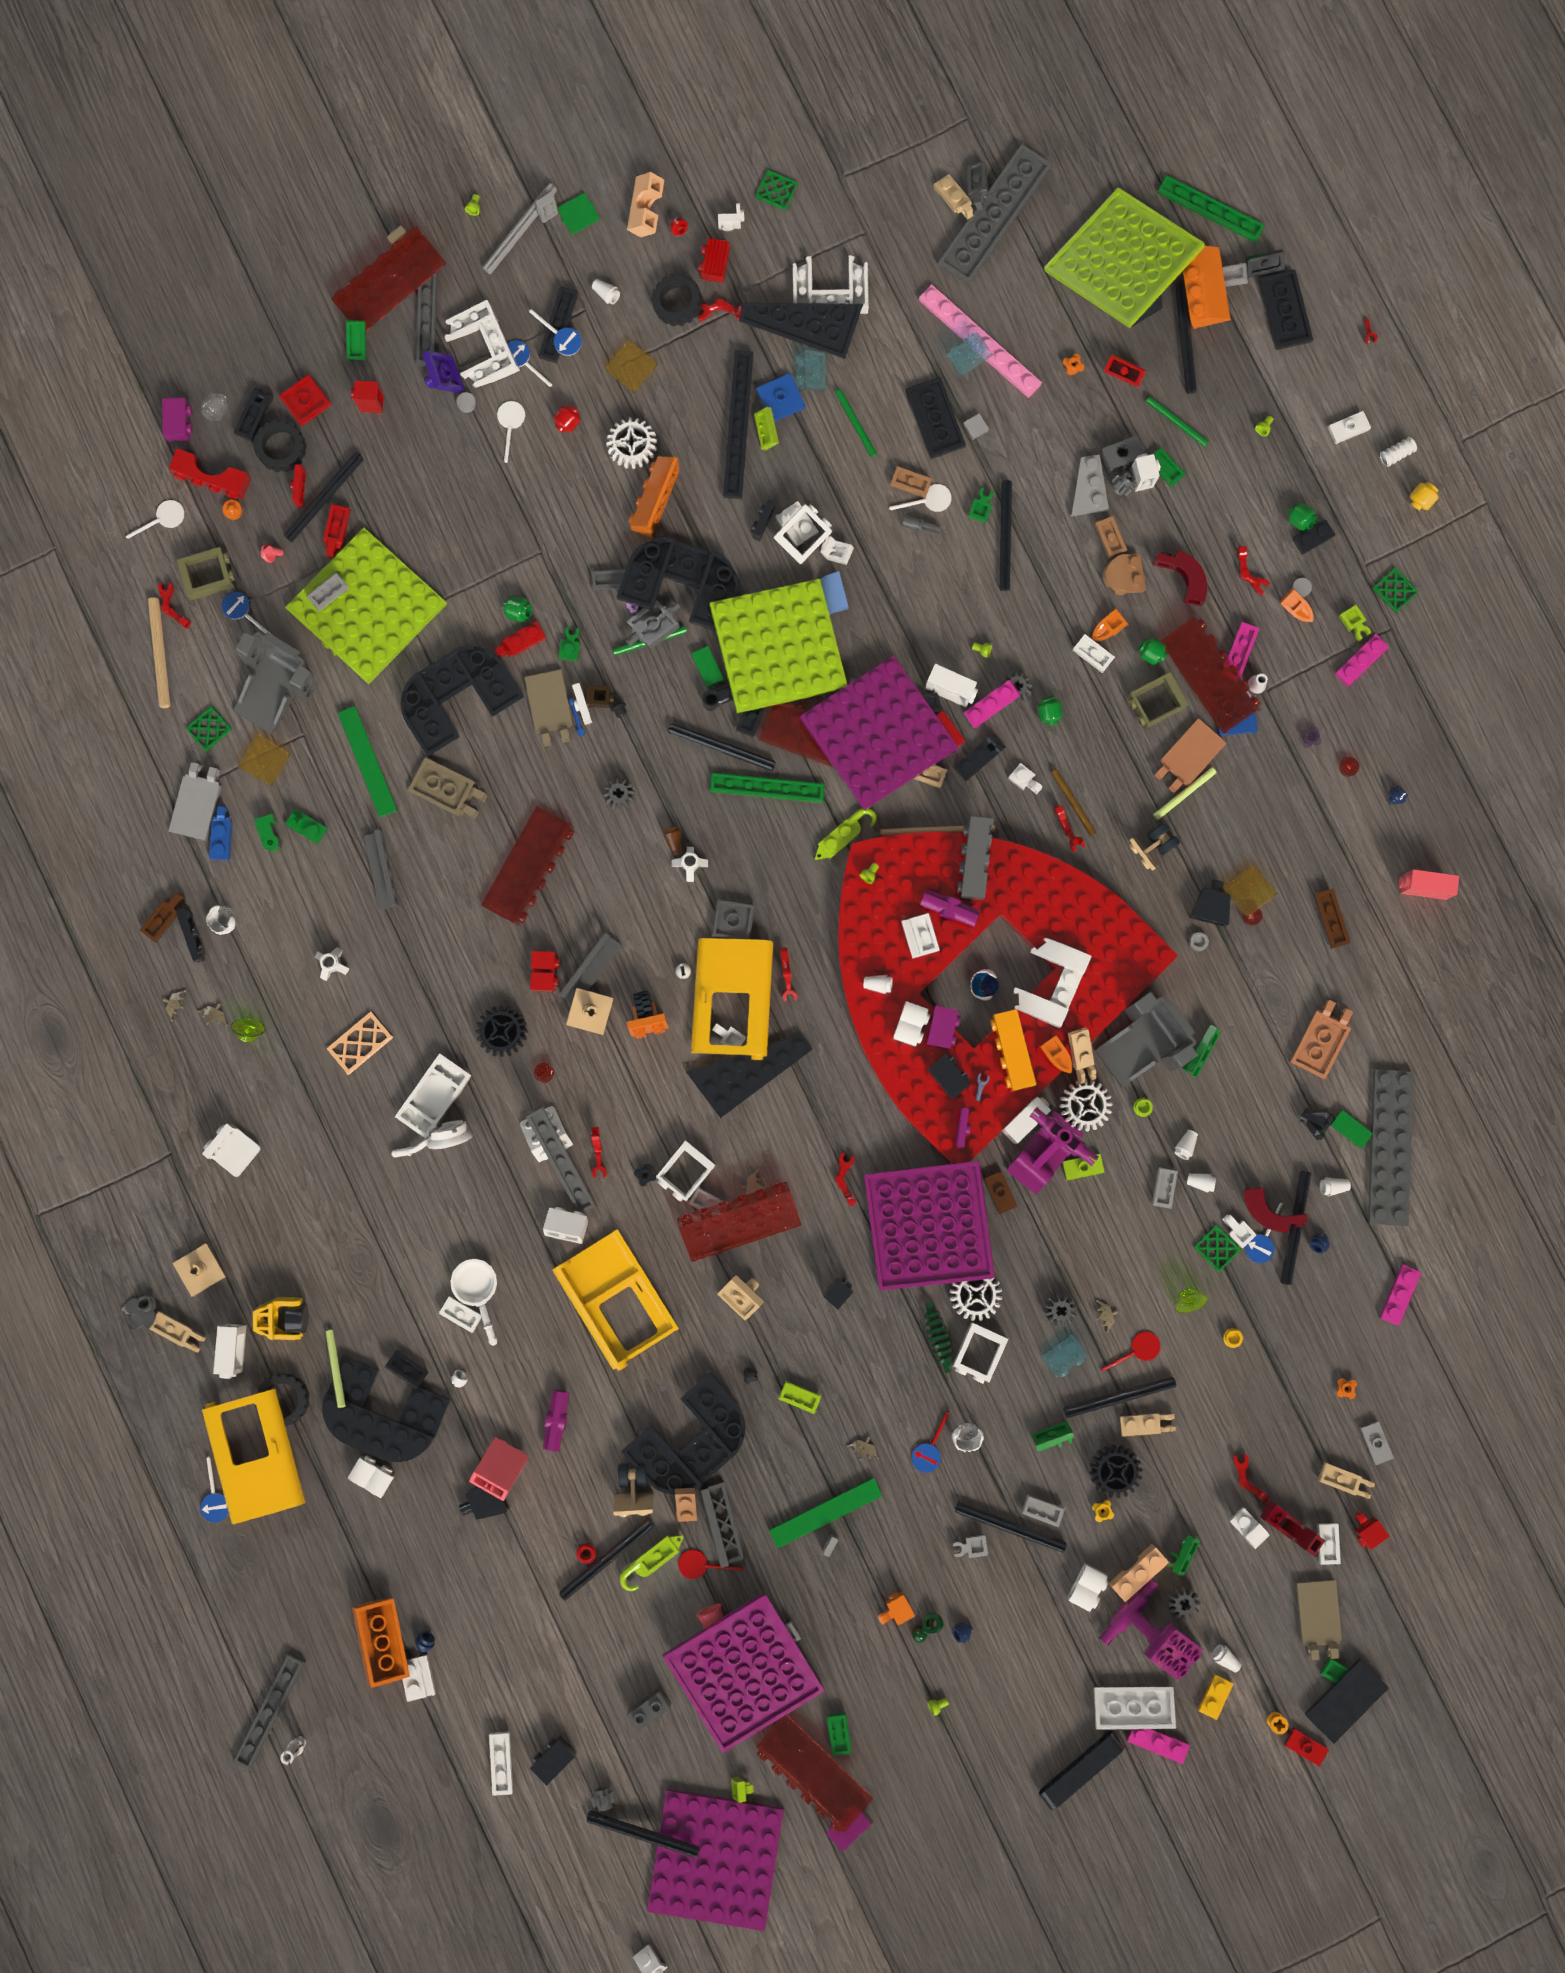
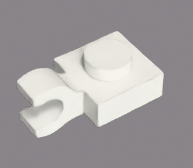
M1021 763L1008 778L1021 790H1024L1027 786L1035 794H1038L1042 789V785L1033 780L1035 774Z
M717 1023L712 1029L723 1037L720 1041L723 1045L741 1046L747 1038L734 1028L730 1027L727 1031Z
M1228 1214L1222 1219L1232 1229L1228 1234L1241 1248H1244L1256 1236L1244 1221L1237 1223Z

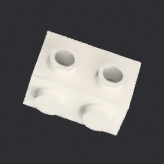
M1145 453L1135 458L1130 469V474L1135 479L1133 484L1135 492L1153 488L1158 480L1160 464L1158 460H1155L1154 454L1148 455Z
M561 1207L549 1208L543 1227L544 1235L582 1244L588 1219L585 1214L578 1211L571 1213Z

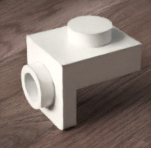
M736 203L737 214H718L719 229L724 231L741 229V221H744V210H740V203Z
M828 536L822 544L821 553L827 560L847 565L854 547L850 544L835 541L831 536Z
M649 1944L633 1957L641 1973H663L667 1968L664 1963H661L653 1947Z

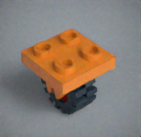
M649 991L633 993L635 1006L632 1007L634 1020L626 1022L631 1037L642 1038L647 1036V1033L654 1032V1034H660L665 1032V1029H669L665 1014H657L655 1002H651Z

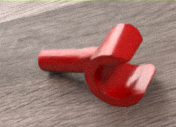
M1367 318L1364 320L1367 334L1364 337V343H1369V336L1372 337L1373 343H1375L1378 337L1376 333L1372 332L1369 319Z

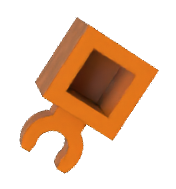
M896 1591L890 1594L888 1600H886L889 1610L880 1613L878 1618L882 1625L894 1618L899 1626L913 1618L915 1613L903 1591L900 1593Z

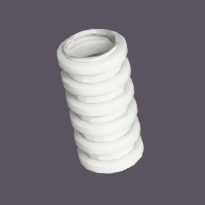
M1407 437L1405 440L1403 439L1401 442L1380 452L1381 461L1385 466L1389 467L1391 464H1395L1396 461L1411 455L1412 452H1416L1417 445L1413 438Z

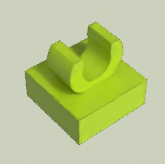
M739 1777L731 1778L732 1798L738 1803L746 1802V1794L754 1793L753 1784L745 1782Z

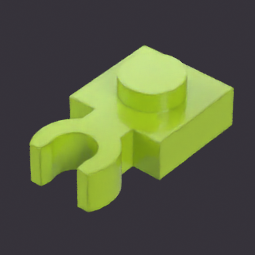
M1357 605L1339 615V618L1349 632L1354 629L1355 638L1358 641L1363 639L1360 631L1365 632L1367 636L1371 634V630L1362 624L1366 619Z

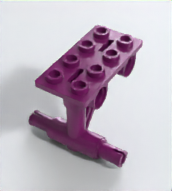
M1036 1107L1033 1110L1035 1113H1031L1029 1117L1040 1124L1041 1127L1006 1170L1034 1194H1038L1042 1187L1050 1181L1054 1172L1070 1154L1078 1155L1090 1166L1095 1163L1093 1160L1097 1161L1099 1158L1098 1155L1085 1146V1142L1081 1139L1083 1133L1075 1127H1071V1124L1066 1122L1055 1111L1048 1117Z
M1150 1579L1129 1600L1121 1604L1119 1610L1109 1620L1110 1625L1099 1636V1639L1109 1646L1117 1634L1124 1632L1132 1623L1150 1643L1143 1653L1151 1662L1179 1680L1187 1674L1191 1664L1200 1658L1203 1649L1185 1633H1181L1170 1622L1161 1630L1140 1613L1147 1605L1148 1597L1159 1586L1153 1579Z

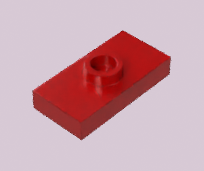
M295 464L294 480H291L292 502L296 507H303L306 470L302 465Z
M1294 1727L1284 1743L1285 1747L1319 1767L1329 1751L1327 1747Z

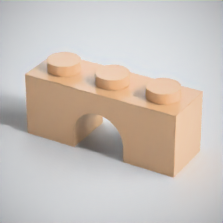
M652 172L636 176L627 230L639 237L656 232L658 215L650 211V208L656 199L662 197L664 179Z
M1153 1544L1138 1556V1561L1130 1569L1122 1570L1109 1582L1124 1602L1129 1600L1169 1563Z

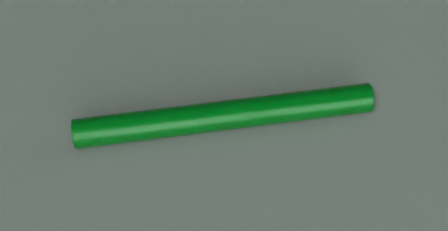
M842 389L837 390L835 394L870 457L876 456V450Z
M1148 397L1146 403L1203 447L1208 444L1209 441L1154 398Z
M685 626L679 627L664 640L687 633ZM638 640L631 646L625 644L613 648L616 656L646 645Z

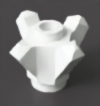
M687 847V852L681 858L672 860V867H682L686 871L687 882H694V872L699 867H708V860L699 858L694 853V847Z
M336 947L331 953L322 954L317 952L314 958L319 960L321 964L320 978L327 981L330 974L336 971L347 974L349 968L343 966L340 960L343 950Z

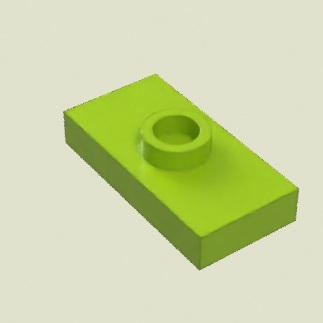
M765 407L754 414L762 450H768L779 444L771 407Z
M1096 1154L1099 1158L1097 1161L1093 1160L1095 1163L1092 1166L1082 1158L1063 1161L1066 1181L1105 1173L1101 1154Z
M785 1381L778 1399L815 1414L822 1395Z

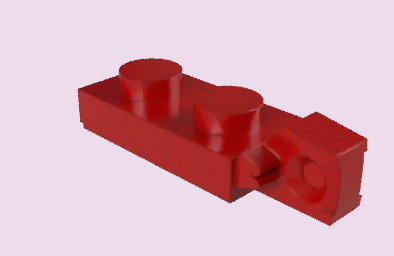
M331 504L323 538L324 546L327 547L326 555L328 558H334L337 549L341 550L351 513L349 507Z
M535 621L500 642L501 646L494 649V652L499 659L505 655L514 657L545 640L546 636L538 622Z

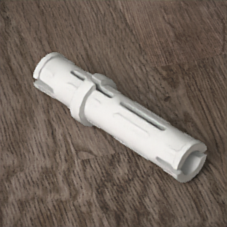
M296 1737L288 1744V1748L280 1757L282 1763H292L294 1758L303 1752L306 1746V1739L304 1737Z

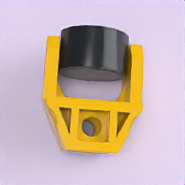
M277 1297L253 1311V1331L260 1335H265L270 1340L301 1339L308 1326V1307L306 1304H303V1298ZM281 1306H287L285 1330L279 1329L278 1308Z

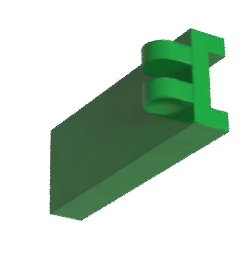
M1210 1024L1196 1050L1198 1056L1193 1058L1190 1063L1182 1066L1185 1072L1196 1078L1198 1077L1221 1035L1217 1027Z

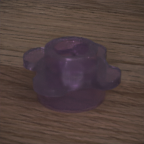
M1313 727L1312 729L1300 732L1305 748L1321 744L1322 740L1320 739L1318 728Z

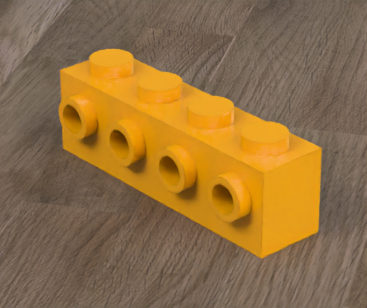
M1017 1009L993 1015V1020H990L992 1030L997 1033L998 1038L995 1039L996 1047L1002 1052L1003 1057L1000 1058L1002 1069H1006L1007 1072L1005 1077L1007 1088H1011V1091L1035 1086L1036 1082Z

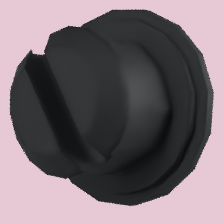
M618 702L612 705L610 709L612 712L614 711L618 718H621V713L623 716L627 714L625 709L626 703Z
M748 1367L744 1369V1382L747 1385L749 1382L758 1380V1376H754L758 1374L757 1370H749Z

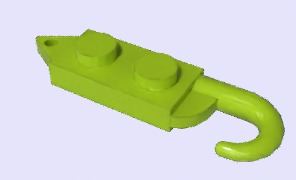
M862 808L857 810L818 844L819 848L815 860L831 859L861 832V827L857 820L864 814H869L872 817L870 827H873L877 821L875 812L870 808L865 811Z
M667 1535L627 1566L619 1577L621 1586L628 1591L638 1589V1585L629 1586L626 1578L634 1571L642 1577L649 1576L679 1553V1547L684 1535L671 1537Z

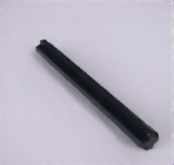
M1185 284L1177 285L1175 290L1185 388L1187 394H1194L1197 391L1188 300Z
M355 452L284 533L287 540L290 542L295 540L362 463L363 457L359 453Z
M1010 480L1002 481L1000 591L1010 590L1012 481Z
M673 723L668 728V733L769 771H773L776 762Z
M1309 1171L1300 1172L1293 1215L1305 1213L1312 1175ZM1293 1224L1290 1226L1280 1281L1286 1285L1292 1284L1302 1227H1293Z
M1169 1377L1064 1407V1415L1066 1418H1070L1175 1388L1176 1381L1174 1377Z
M960 1502L955 1507V1512L1062 1553L1066 1550L1067 1543Z
M649 1518L646 1519L559 1592L560 1597L564 1601L570 1598L653 1529L654 1523Z
M590 1811L587 1815V1823L697 1858L699 1855L700 1847L593 1811Z

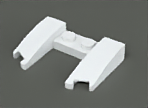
M811 256L806 257L807 264L799 268L794 263L793 303L863 304L860 314H868V263L865 262L864 266L861 267L853 263L854 256H849V290H812Z
M488 300L446 320V324L451 325V333L445 334L447 342L480 330L492 358L460 373L464 379L467 377L472 379L475 388L520 371L500 328L494 309Z
M1045 938L1044 941L1046 943L1038 950L1034 947L1030 953L1064 967L1050 1001L1015 987L1014 994H1019V1006H1015V1009L1060 1028L1082 975L1085 973L1091 959V955Z

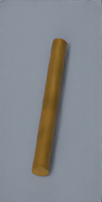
M1058 769L1051 772L1052 776L1090 837L1097 833Z

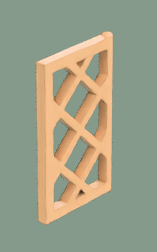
M370 1012L331 1044L327 1050L345 1070L346 1074L349 1075L389 1042L393 1036L376 1016ZM369 1018H372L374 1029L363 1028V1024ZM355 1030H359L358 1042L348 1041V1036ZM363 1031L374 1032L373 1043L362 1042ZM377 1032H383L387 1036L381 1043H376ZM339 1043H344L343 1055L336 1054L333 1050ZM347 1044L358 1045L357 1056L346 1055ZM361 1045L372 1046V1050L366 1056H360ZM346 1058L357 1059L356 1064L350 1069L345 1065Z

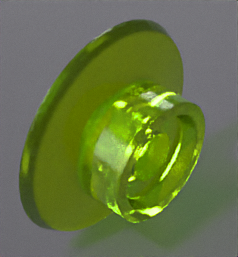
M239 1019L232 1022L230 1026L232 1032L237 1035V1038L247 1043L256 1041L257 1037L263 1035L266 1031L263 1023L252 1019Z
M1193 1288L1184 1290L1178 1296L1179 1301L1175 1305V1311L1178 1313L1196 1311L1208 1302V1296L1198 1293Z

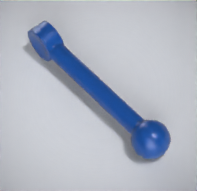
M570 698L568 700L569 705H571L574 718L577 724V734L579 736H583L585 734V731L581 728L578 714L573 702L575 699Z

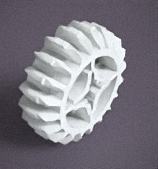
M629 417L627 423L622 419V425L615 423L616 429L611 428L610 433L612 435H607L609 442L606 445L610 448L608 453L612 455L613 461L618 460L617 464L619 466L624 463V467L627 469L629 464H631L632 469H635V464H639V467L642 468V462L644 461L648 464V457L653 458L654 454L652 452L657 450L655 446L657 439L654 438L656 434L651 432L652 427L650 425L646 427L645 421L640 424L639 418L632 422V418ZM634 431L640 432L646 438L636 436ZM628 432L626 437L620 438L622 434ZM631 437L633 438V441H634V443H633V450H631V445H629V444H630V441H631ZM646 446L641 453L636 455L637 450ZM618 448L629 451L630 456L621 453Z
M1086 1079L1082 1086L1079 1081H1075L1076 1088L1070 1084L1069 1089L1071 1092L1068 1090L1063 1091L1067 1098H1060V1100L1066 1101V1104L1060 1105V1108H1066V1111L1061 1112V1115L1068 1114L1069 1117L1065 1121L1069 1122L1072 1120L1071 1127L1078 1124L1077 1129L1079 1131L1082 1130L1083 1125L1085 1131H1089L1090 1125L1093 1130H1096V1123L1099 1126H1103L1104 1124L1101 1119L1105 1121L1109 1119L1104 1114H1111L1112 1112L1106 1109L1107 1106H1112L1111 1102L1106 1103V1100L1110 1099L1111 1096L1107 1095L1104 1097L1103 1094L1107 1092V1089L1105 1088L1100 1091L1101 1083L1094 1087V1080H1091L1088 1085ZM1082 1089L1092 1091L1086 1098L1075 1095L1076 1092ZM1096 1095L1099 1097L1101 1102L1100 1111L1094 1105ZM1071 1100L1078 1105L1076 1116L1071 1109ZM1087 1100H1089L1088 1106L1091 1109L1087 1108L1084 1111H1082L1084 1105L1081 1101L1087 1102ZM1086 1112L1097 1116L1092 1121L1080 1120Z
M994 1278L983 1279L984 1282L978 1287H972L967 1281L959 1282L958 1284L952 1283L953 1286L957 1287L956 1290L950 1289V1293L955 1294L954 1297H950V1300L957 1301L952 1307H960L957 1311L959 1315L965 1311L963 1316L965 1319L971 1314V1321L975 1320V1315H978L979 1321L983 1319L982 1314L986 1318H990L988 1311L990 1310L995 1314L996 1311L992 1307L994 1305L1000 1307V1304L995 1301L996 1299L1002 1300L1001 1296H996V1293L1002 1292L1001 1288L995 1289V1286L1000 1284L999 1281L992 1283ZM962 1286L968 1291V1297L964 1303H962L960 1298ZM988 1286L991 1289V1300L989 1303L984 1298V1292ZM969 1287L976 1292L980 1290L981 1293L979 1295H981L980 1298L983 1302L980 1299L971 1298L972 1291ZM974 1302H980L985 1307L978 1311L967 1309Z

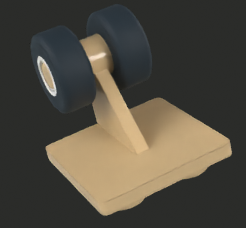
M1163 822L1147 834L1151 842L1158 840L1147 849L1143 847L1136 836L1130 839L1131 844L1129 846L1135 854L1139 853L1142 856L1141 862L1146 869L1151 868L1153 871L1158 867L1149 855V852L1159 844L1161 846L1158 847V851L1162 856L1180 844L1177 836L1170 838L1166 833L1170 830L1166 822Z
M627 1463L618 1465L619 1487H629V1481H631V1493L615 1495L614 1516L626 1517L631 1514L644 1516L653 1513L654 1492L636 1493L635 1481L638 1487L647 1485L645 1464H638L639 1467L636 1469H629Z

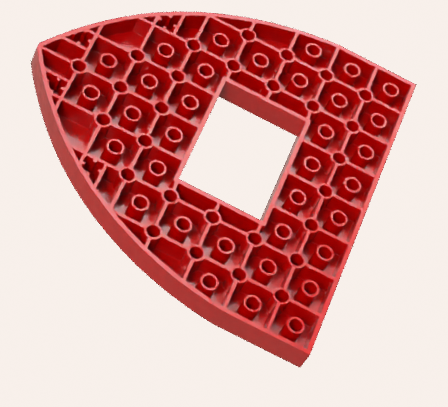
M909 833L855 842L850 848L847 859L838 922L839 964L850 1018L861 1048L888 1097L902 1116L949 1164L970 1162L1062 1072L1052 1062L1050 1063L1040 1049L1041 1045L1057 1036L1068 1051L1072 1062L1068 1033L1086 1027L1089 1029L1090 1041L1092 1042L1178 957L1111 890L1073 866L1029 847L992 838L990 848L988 849L990 859L986 869L988 876L985 899L974 900L960 898L961 893H957L958 881H962V874H959L960 862H964L961 848L962 843H966V836H963V833ZM872 863H876L879 868L875 872L874 882L869 884L860 877V873L865 869H869ZM926 889L944 897H953L961 901V904L980 911L974 927L957 920L947 919L940 916L938 912L921 906L920 904ZM929 913L939 951L912 959L901 921ZM999 916L1032 949L1035 947L1038 950L1046 943L1044 939L1048 938L1091 955V959L1085 973L1082 975L1060 1028L1017 1010L1036 1085L1016 1091H1011V1088H1007L1005 1082L1007 1072L1006 1069H1002L1000 1058L1003 1057L1002 1052L997 1049L995 1039L998 1038L996 1031L992 1030L975 1048L955 1029L953 1034L957 1035L955 1045H951L950 1049L926 1045L934 1008L920 995ZM1042 958L1053 971L1030 993L1050 1001L1064 967ZM880 975L892 977L891 993L887 992L884 994L864 988V978ZM906 1001L928 1009L927 1013L930 1014L927 1025L923 1024L921 1030L924 1033L920 1044L917 1043L916 1046L893 1039ZM944 1055L952 1056L958 1063L957 1069L960 1072L964 1071L970 1078L968 1081L970 1086L952 1100L949 1099L927 1071L930 1066ZM981 1073L980 1080L982 1082H985L987 1075H989V1081L984 1085L980 1101L975 1100L978 1090V1075ZM961 1108H968L967 1123H971L969 1135L966 1134L964 1148H959L955 1146L959 1113Z

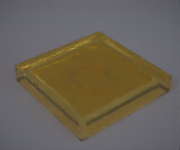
M628 340L605 367V371L631 392L635 393L658 364Z
M257 734L238 767L272 786L291 753Z
M1253 865L1223 887V891L1231 895V900L1246 917H1249L1278 895V892Z

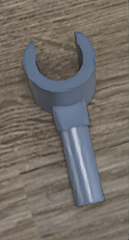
M981 1073L978 1075V1090L975 1100L980 1101L984 1085L989 1081V1075H987L985 1082L980 1080Z

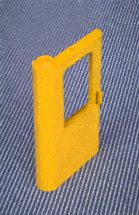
M698 939L691 1053L752 1056L751 1059L763 1060V1057L767 1056L773 941ZM713 993H748L750 995L748 1034L745 1046L710 1044Z
M618 1229L552 1270L613 1370L617 1368L620 1371L628 1366V1360L679 1329ZM627 1287H631L657 1328L656 1334L630 1350H625L600 1309L601 1303Z
M276 1389L219 1405L216 1402L205 1404L202 1414L231 1524L251 1520L306 1503ZM255 1404L258 1409L269 1455L268 1457L235 1465L221 1414L228 1410Z

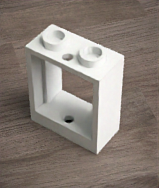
M804 504L773 536L800 564L832 533L830 522L825 518L821 520L816 515L818 511L811 504L809 506ZM806 511L825 532L802 555L783 534Z
M937 664L934 665L925 690L932 693L938 692L939 696L963 707H967L968 703L972 704L978 692V689L975 688L977 682Z
M1035 1097L1002 1132L1013 1144L1019 1143L1038 1124L1029 1117L1031 1113H1035L1033 1110L1038 1107L1047 1115L1051 1111L1048 1108L1050 1104L1043 1097Z
M685 1141L656 1176L659 1179L657 1183L664 1189L669 1187L673 1190L674 1193L672 1195L680 1202L682 1200L687 1201L716 1165ZM684 1151L688 1152L707 1168L686 1194L664 1177Z
M971 1322L952 1364L956 1367L955 1371L965 1376L966 1373L974 1375L973 1379L980 1383H984V1381L990 1382L1008 1339ZM974 1332L999 1343L986 1375L961 1364Z
M225 1324L217 1327L213 1374H219V1378L236 1377V1374L243 1372L247 1325Z

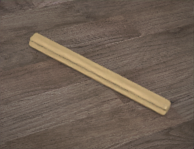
M157 597L148 598L158 701L159 707L169 708L170 697L160 603Z

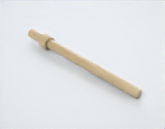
M995 824L991 826L990 832H995ZM964 826L880 829L881 837L922 832L963 833Z

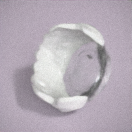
M216 905L210 909L206 922L210 926L211 931H214L216 934H227L235 928V914L227 906Z
M972 1423L961 1424L952 1433V1440L956 1448L964 1452L979 1449L984 1438L982 1430Z

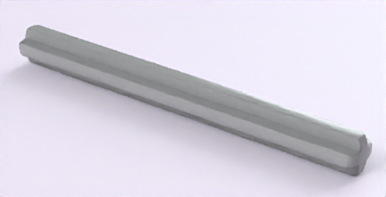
M549 183L486 261L483 265L485 272L492 274L538 216L535 202L550 192L554 196L557 189L553 184Z

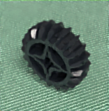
M500 1005L499 1011H497L495 1006L492 1007V1014L486 1010L485 1013L488 1017L485 1018L481 1015L480 1019L484 1020L483 1024L480 1022L476 1024L482 1027L481 1030L475 1031L477 1034H482V1036L477 1038V1041L484 1040L480 1047L488 1046L485 1051L486 1053H490L493 1049L492 1056L495 1057L498 1051L500 1057H504V1051H506L508 1056H511V1049L517 1053L518 1049L515 1046L523 1047L524 1045L520 1043V1040H527V1037L522 1036V1033H528L527 1029H522L523 1026L527 1025V1022L520 1023L524 1018L523 1015L516 1017L518 1014L516 1009L511 1013V1007L508 1006L506 1011H504L503 1005ZM508 1016L513 1020L500 1024L496 1017ZM492 1022L494 1031L488 1038L487 1027ZM516 1025L517 1035L514 1041H512L510 1031ZM498 1026H500L503 1029L504 1027H506V1030L504 1031L506 1037H504L501 1034L498 1036V1033L500 1032ZM498 1039H503L508 1046L496 1047L491 1043Z
M1112 1444L1111 1451L1105 1446L1104 1450L1106 1453L1104 1454L1098 1450L1100 1458L1098 1459L1096 1456H1093V1460L1097 1463H1090V1467L1095 1470L1089 1472L1090 1475L1096 1476L1091 1479L1092 1483H1097L1095 1488L1097 1490L1102 1488L1101 1494L1103 1495L1108 1492L1109 1498L1113 1497L1114 1492L1118 1499L1121 1497L1120 1492L1127 1497L1128 1493L1126 1490L1128 1489L1134 1493L1132 1485L1134 1484L1136 1487H1139L1140 1484L1135 1480L1142 1479V1476L1138 1475L1137 1472L1143 1471L1141 1467H1136L1141 1464V1461H1133L1137 1455L1135 1453L1130 1455L1131 1449L1129 1448L1124 1451L1123 1445H1120L1117 1450L1116 1445ZM1112 1456H1122L1126 1459L1123 1462L1113 1463L1109 1458ZM1103 1463H1105L1107 1465L1108 1471L1104 1475L1105 1477L1102 1479L1101 1467ZM1110 1464L1114 1468L1116 1467L1118 1469L1119 1475L1122 1478H1120L1118 1475L1116 1476L1115 1474L1114 1476H1112L1114 1471L1112 1470L1113 1468L1110 1466ZM1130 1464L1131 1474L1129 1479L1127 1480L1124 1475V1472L1128 1468L1127 1466ZM1119 1480L1123 1485L1111 1487L1106 1484L1109 1481Z

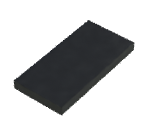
M1291 270L1260 277L1258 283L1275 349L1280 350L1311 343L1313 336L1296 271Z
M941 377L905 389L930 460L966 447Z
M1359 1658L1304 1715L1335 1744L1389 1687Z

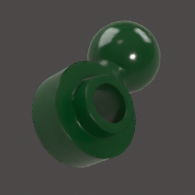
M936 1613L927 1614L922 1621L923 1627L913 1629V1640L917 1643H922L927 1639V1633H939L943 1628L942 1617ZM934 1620L936 1621V1626H935V1627L933 1626V1621H934Z

